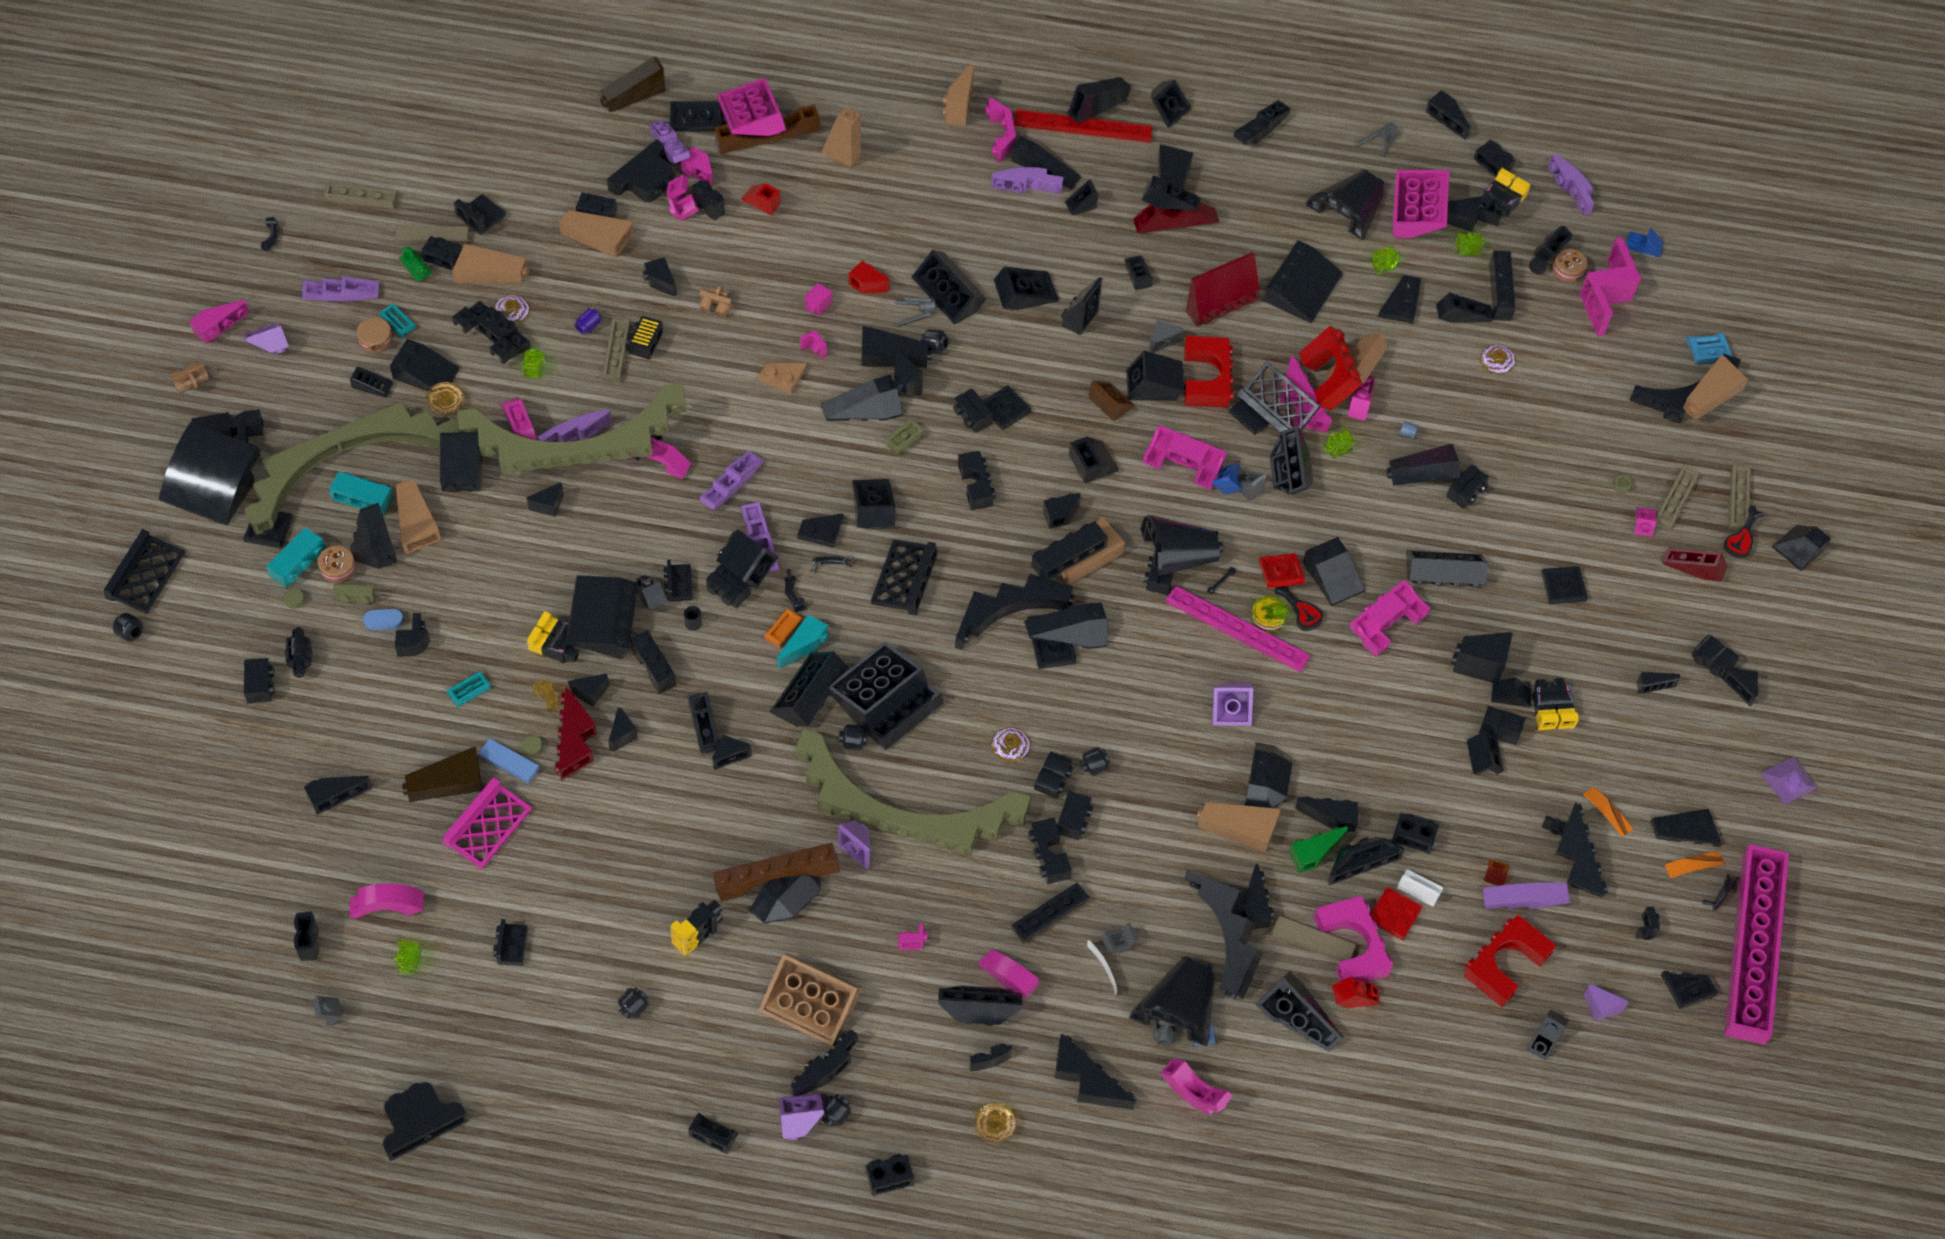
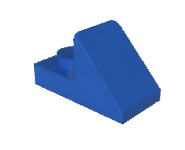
M1650 227L1647 235L1630 231L1626 244L1628 250L1660 257L1663 241Z
M1239 463L1223 467L1212 481L1213 485L1224 494H1230L1242 489L1237 478L1241 471Z

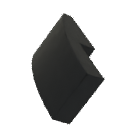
M997 1044L990 1048V1055L977 1053L974 1056H970V1072L992 1068L1011 1058L1012 1045Z

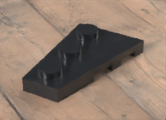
M1403 275L1379 311L1378 317L1413 324L1421 278Z
M1709 808L1655 817L1650 821L1656 839L1681 842L1682 840L1691 841L1694 844L1700 845L1707 843L1715 847H1720L1722 844Z

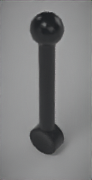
M1230 567L1227 574L1214 586L1207 589L1208 593L1213 594L1223 581L1230 575L1235 574L1236 569Z

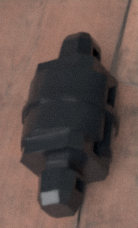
M296 627L292 630V636L286 639L284 651L287 666L293 669V675L297 678L305 675V669L311 666L313 654L311 639L305 636L304 630L301 627Z

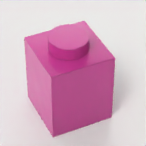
M819 283L805 296V308L818 316L832 303V291Z

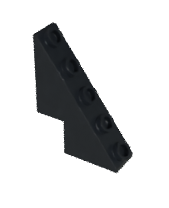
M1482 196L1448 202L1447 224L1469 232H1473L1477 220L1498 226L1501 218L1494 214V208L1484 209L1480 207Z
M1575 802L1555 855L1574 861L1566 882L1568 885L1603 898L1608 893L1605 881H1601L1599 875L1602 874L1600 863L1595 862L1594 854H1596L1593 842L1590 843L1587 836L1590 835L1588 824H1584L1582 820L1584 815L1582 805Z
M1061 1034L1055 1079L1080 1082L1077 1102L1133 1110L1137 1101L1136 1097L1131 1092H1126L1116 1078H1111L1106 1074V1070L1102 1065L1094 1063L1090 1059V1055L1085 1050H1080L1070 1036Z

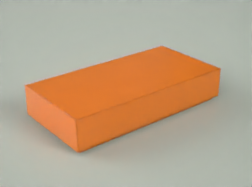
M787 608L764 635L765 639L781 648L803 622V618Z

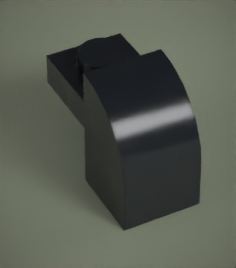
M260 409L243 411L232 419L230 430L234 438L249 443L248 437L264 435L263 418Z
M413 613L412 630H396L395 650L397 657L416 656L428 647L430 637L428 629H426V621L422 620L421 613Z

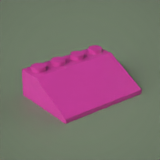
M766 78L717 95L732 134L771 136L786 130Z
M1396 170L1393 238H1413L1447 227L1449 170Z

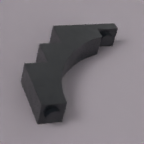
M1029 574L1024 589L1002 582L996 598L974 591L957 633L955 648L963 650L964 644L969 643L971 635L979 637L991 624L1009 614L1036 608L1067 609L1069 605H1073L1075 600L1073 586L1050 579L1044 582L1040 576Z
M1187 871L1184 879L1190 883L1189 886L1199 891L1197 895L1212 909L1223 931L1226 959L1219 988L1225 992V996L1235 1000L1236 997L1244 999L1263 955L1257 948L1246 945L1255 925L1249 919L1238 916L1247 896L1239 889Z

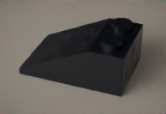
M1003 267L993 279L1003 309L1020 310L1058 301L1048 271Z
M1097 278L1083 289L1077 297L1075 296L1072 299L1070 307L1066 308L1061 315L1064 328L1081 336L1099 312L1103 278Z
M406 339L390 365L394 380L431 393L447 389L441 387L432 390L436 386L450 384L459 370L458 366L429 347L410 339Z
M852 480L857 528H888L895 526V502L890 480Z
M1339 537L1305 551L1303 564L1331 606L1365 591L1349 552Z

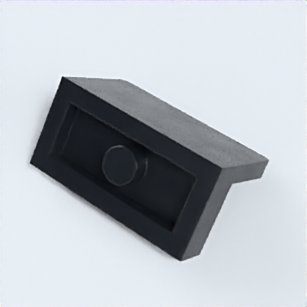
M1484 731L1467 739L1473 774L1478 775L1487 770L1496 774L1504 771L1497 736Z

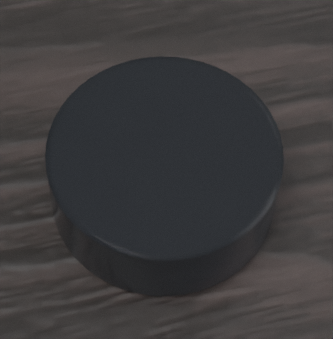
M1534 257L1529 263V269L1537 275L1543 274L1548 268L1546 260L1541 257Z

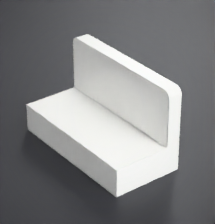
M1408 869L1402 875L1397 887L1433 907L1443 890V887Z

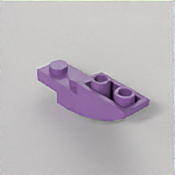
M658 120L649 125L654 139L663 143L664 153L670 163H677L690 158L689 151L677 139L676 132L665 120Z
M1556 154L1552 155L1548 167L1549 171L1556 178L1557 185L1561 187L1563 192L1569 190L1570 195L1577 203L1578 209L1581 210L1584 216L1590 215L1594 205L1590 197L1593 190L1592 186L1571 163Z
M1012 168L993 173L991 188L1026 193V189L1030 188L1061 194L1063 177L1048 175L1047 169Z

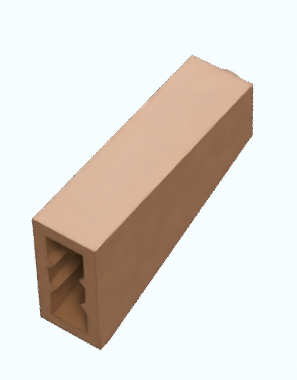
M847 107L836 118L822 149L823 154L849 167L856 163L861 156V114Z
M568 210L559 220L560 233L615 258L634 234L633 222L623 219Z
M464 244L452 273L456 283H522L524 277L528 276L529 266H527V260L524 257Z
M1381 332L1366 334L1349 350L1355 360L1356 369L1360 373L1362 385L1388 348ZM1335 365L1325 374L1327 379L1332 375Z
M1722 355L1688 396L1683 409L1688 415L1697 420L1743 391L1748 379Z
M415 480L403 481L396 485L401 542L404 553L408 554L441 541L439 529Z
M1104 517L1100 518L1096 523L1108 536L1107 547L1058 574L1059 578L1068 585L1124 554L1125 542Z
M1206 802L1204 808H1200L1196 819L1199 820L1197 828L1266 852L1281 810Z

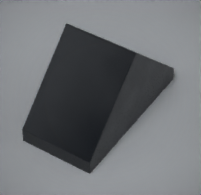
M1089 179L1065 201L1071 215L1096 209L1098 192L1092 180Z
M560 482L526 497L529 510L555 517L564 496L563 486Z
M1734 668L1728 669L1723 680L1749 706H1752L1758 696V672Z
M607 673L568 681L571 693L591 706L597 703L609 687Z
M1517 677L1493 683L1491 702L1530 708L1531 689Z
M622 708L617 709L608 741L609 749L612 752L638 738L636 727Z
M723 735L712 757L714 770L752 757L750 744Z

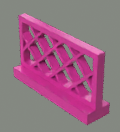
M493 777L443 836L442 844L447 848L451 847L482 870L530 813L532 807L501 786L500 781ZM500 792L507 796L508 803L496 804L497 795ZM511 806H521L525 810L521 815H512ZM509 807L510 816L498 817L497 808ZM494 808L495 818L484 819L483 812L486 809ZM499 821H511V827L508 830H500ZM496 822L497 831L485 832L484 823ZM482 823L483 832L471 834L470 827L473 824ZM498 835L499 841L497 844L487 845L486 836ZM484 837L485 846L473 847L472 838ZM469 838L470 848H461L456 845L460 839ZM485 850L486 857L480 862L474 858L473 851Z

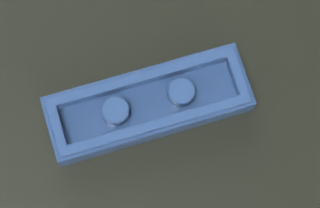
M490 738L478 753L482 759L529 784L540 769L539 765Z

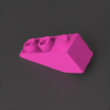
M241 300L205 309L189 320L192 331L207 344L211 340L216 339L226 329H229L238 320L244 318L249 313L246 300Z
M1369 375L1365 383L1353 392L1348 417L1366 421L1375 378Z

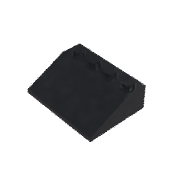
M1297 240L1268 284L1264 302L1312 323L1343 275V272L1314 247Z
M577 575L566 644L621 659L629 650L638 583L621 577Z

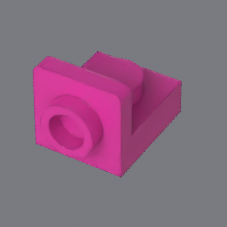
M683 174L668 182L667 197L672 198L675 202L682 200V195L687 192L688 177Z
M816 330L800 337V348L802 350L811 347L813 353H817L821 359L827 356V344Z
M1637 507L1634 534L1652 537L1657 522L1656 510Z
M919 923V933L911 931L898 933V950H923V942H927V930H923V923Z

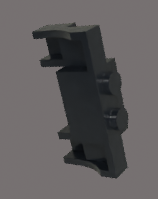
M478 301L469 309L465 306L452 316L453 324L455 326L457 324L461 325L465 334L477 326V330L494 343L490 347V354L492 356L495 354L499 356L502 364L531 348L530 341L517 331L518 327L515 322L509 321L500 310H496L492 306L487 307L481 301Z

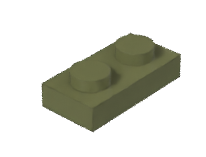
M910 419L885 439V445L898 455L924 434V429L914 420Z
M334 584L333 587L336 601L343 603L359 602L361 604L375 603L376 596L373 586Z

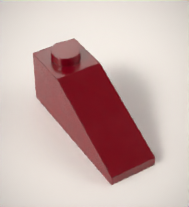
M1668 548L1662 561L1664 565L1710 581L1722 582L1727 570V564L1722 552Z

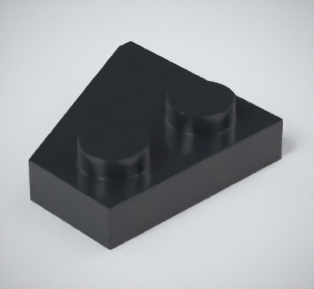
M844 514L803 519L797 539L834 548L844 520Z
M1663 971L1661 974L1679 1009L1715 997L1718 993L1708 975H1692L1684 972L1672 974L1669 971Z

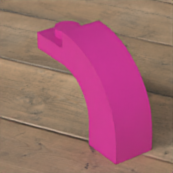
M375 884L359 888L358 895L350 898L349 917L357 919L378 910H392L411 916L423 910L424 891L402 884Z
M1173 1058L1160 1072L1167 1084L1181 1098L1194 1108L1208 1115H1212L1214 1111L1220 1112L1232 1098L1229 1091L1213 1088L1199 1079L1186 1061Z

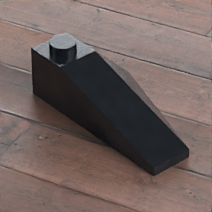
M1021 136L1012 148V162L1023 167L1047 169L1048 175L1063 177V186L1071 190L1081 178L1075 170L1048 146L1030 136Z
M891 375L868 381L821 404L827 421H849L850 419H861V421L879 419V421H886L903 416L897 388Z
M379 503L360 509L356 522L357 530L353 534L354 542L350 546L354 560L378 569L389 567L396 563L395 551Z
M1102 602L1082 604L1024 621L1030 639L1047 642H1065L1064 645L1069 646L1071 644L1082 645V648L1086 649L1107 646V617Z
M1291 971L1286 973L1256 1003L1271 1020L1276 1023L1280 1022L1287 1026L1289 1030L1298 1032L1305 1036L1307 1040L1327 1051H1330L1344 1038L1307 988Z

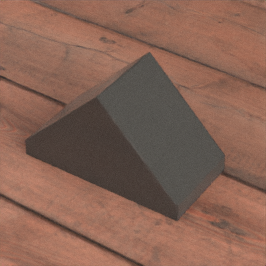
M1157 321L1149 351L1154 353L1182 341L1184 329L1180 326Z
M1243 471L1237 476L1242 487L1239 492L1249 501L1263 492L1266 480L1264 473Z

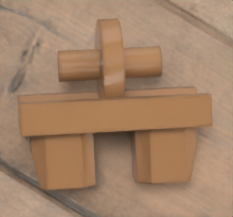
M720 284L717 289L711 287L710 293L703 290L699 293L701 298L699 307L704 311H710L712 304L717 305L716 314L726 316L729 309H733L734 304L731 299L726 298L729 292H725L724 286Z
M194 362L183 371L177 370L173 372L171 378L178 393L191 387L194 389L199 388L198 384L208 380L209 376L202 362Z

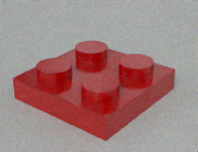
M1296 553L1259 557V566L1267 588L1305 584V576Z
M1387 886L1370 916L1372 920H1375L1377 927L1403 941L1423 906Z

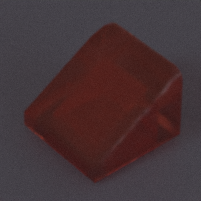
M1492 859L1489 860L1484 881L1497 886L1504 885L1509 865Z

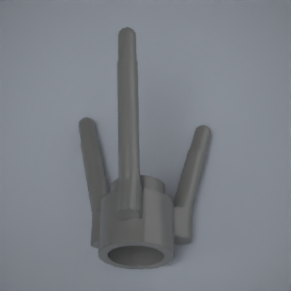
M1389 122L1377 132L1355 145L1359 146L1380 134L1382 139L1389 140L1381 152V156H1383L1391 143L1396 139L1394 135L1398 132L1397 127Z
M904 297V300H897L896 304L919 305V310L923 314L896 323V326L898 327L924 317H931V313L935 312L934 298Z
M1152 1017L1153 1039H1157V1043L1160 1045H1173V1041L1176 1042L1177 1033L1180 1027L1175 1026L1174 1030H1172L1173 1027L1165 1022V1025H1161L1160 1029H1158L1157 1019Z

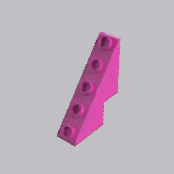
M1291 355L1286 377L1318 404L1314 387L1310 386L1306 373H1303L1300 368L1299 361ZM1284 382L1283 390H1286V383H1285V382ZM1297 391L1290 392V402L1299 401V393ZM1286 393L1281 394L1280 403H1287ZM1303 403V413H1310L1314 406L1311 403ZM1299 404L1290 405L1297 407L1296 414H1300ZM1321 406L1304 428L1327 433L1329 426L1332 425V419L1330 415L1326 414L1324 407ZM1295 417L1293 425L1299 426L1301 424L1300 417Z

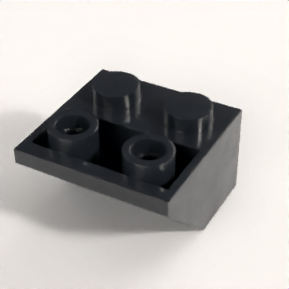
M1084 437L1070 442L1069 457L1084 483L1118 472V468L1103 441Z

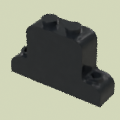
M656 139L607 178L608 190L614 195H622L626 191H631L644 202H652L659 198L667 190L668 182L675 179L674 167L664 160L666 154L664 153L663 143Z
M415 1083L408 1090L393 1094L385 1102L384 1110L394 1132L385 1137L383 1147L391 1162L468 1122L467 1114L463 1106L458 1102H452L445 1106L442 1105L430 1083Z

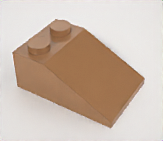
M970 64L949 87L948 94H944L943 105L946 106L943 108V116H946L945 124L966 126L973 90L974 64Z

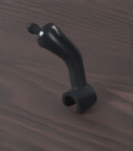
M275 217L266 218V225L270 227L271 234L261 243V249L264 251L270 250L278 239V222Z
M833 556L815 557L812 559L815 564L811 572H816L818 564H844L846 567H852L847 564V559L855 560L853 556H846L844 558Z
M787 569L786 573L788 576L785 578V595L792 602L794 610L798 612L805 609L806 606L803 604V598L797 599L794 595L793 589L796 576L791 575V570Z
M1727 874L1724 886L1714 902L1704 899L1702 903L1711 905L1713 910H1717L1725 900L1730 889L1736 886L1739 877L1736 876L1735 880H1732L1729 874Z

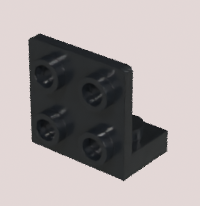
M483 194L479 195L469 204L467 202L464 203L459 198L454 201L456 216L480 235L506 216L505 211Z

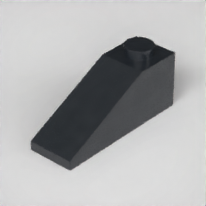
M1439 91L1428 101L1426 113L1466 140L1471 128L1455 99L1444 91Z
M1450 292L1436 304L1439 319L1451 323L1492 322L1494 320L1491 305Z
M708 691L687 696L700 753L716 751L719 741Z
M368 776L330 777L313 780L304 786V789L318 815L372 789V785Z

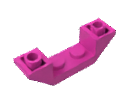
M988 98V105L985 106L986 116H989L990 123L1001 122V127L1005 128L1003 137L995 138V145H992V155L996 156L997 162H1001L1015 145L1016 135L1011 109L993 98Z
M514 397L501 401L500 406L505 418H508L514 434L531 440H537L522 400L519 397Z
M651 438L653 455L646 457L665 464L666 473L683 479L691 463L674 446Z

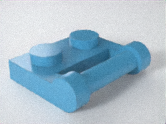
M1723 332L1711 336L1687 337V345L1691 349L1695 364L1716 362L1723 353L1732 356Z

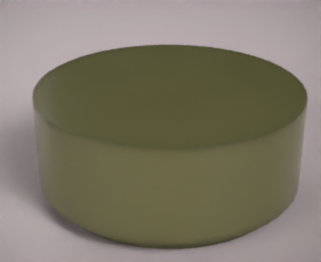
M1618 475L1613 481L1614 490L1622 494L1628 493L1633 485L1631 478L1627 475Z
M290 589L284 595L285 604L292 609L301 607L305 601L304 595L299 589Z
M537 736L526 737L522 742L523 752L527 756L538 755L542 751L540 738Z

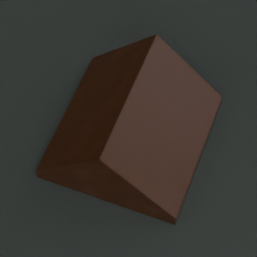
M1095 380L1091 382L1089 399L1113 421L1134 407V404L1111 382Z

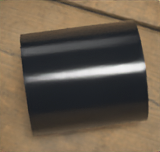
M689 606L684 610V622L687 629L694 631L702 626L701 610L697 606Z

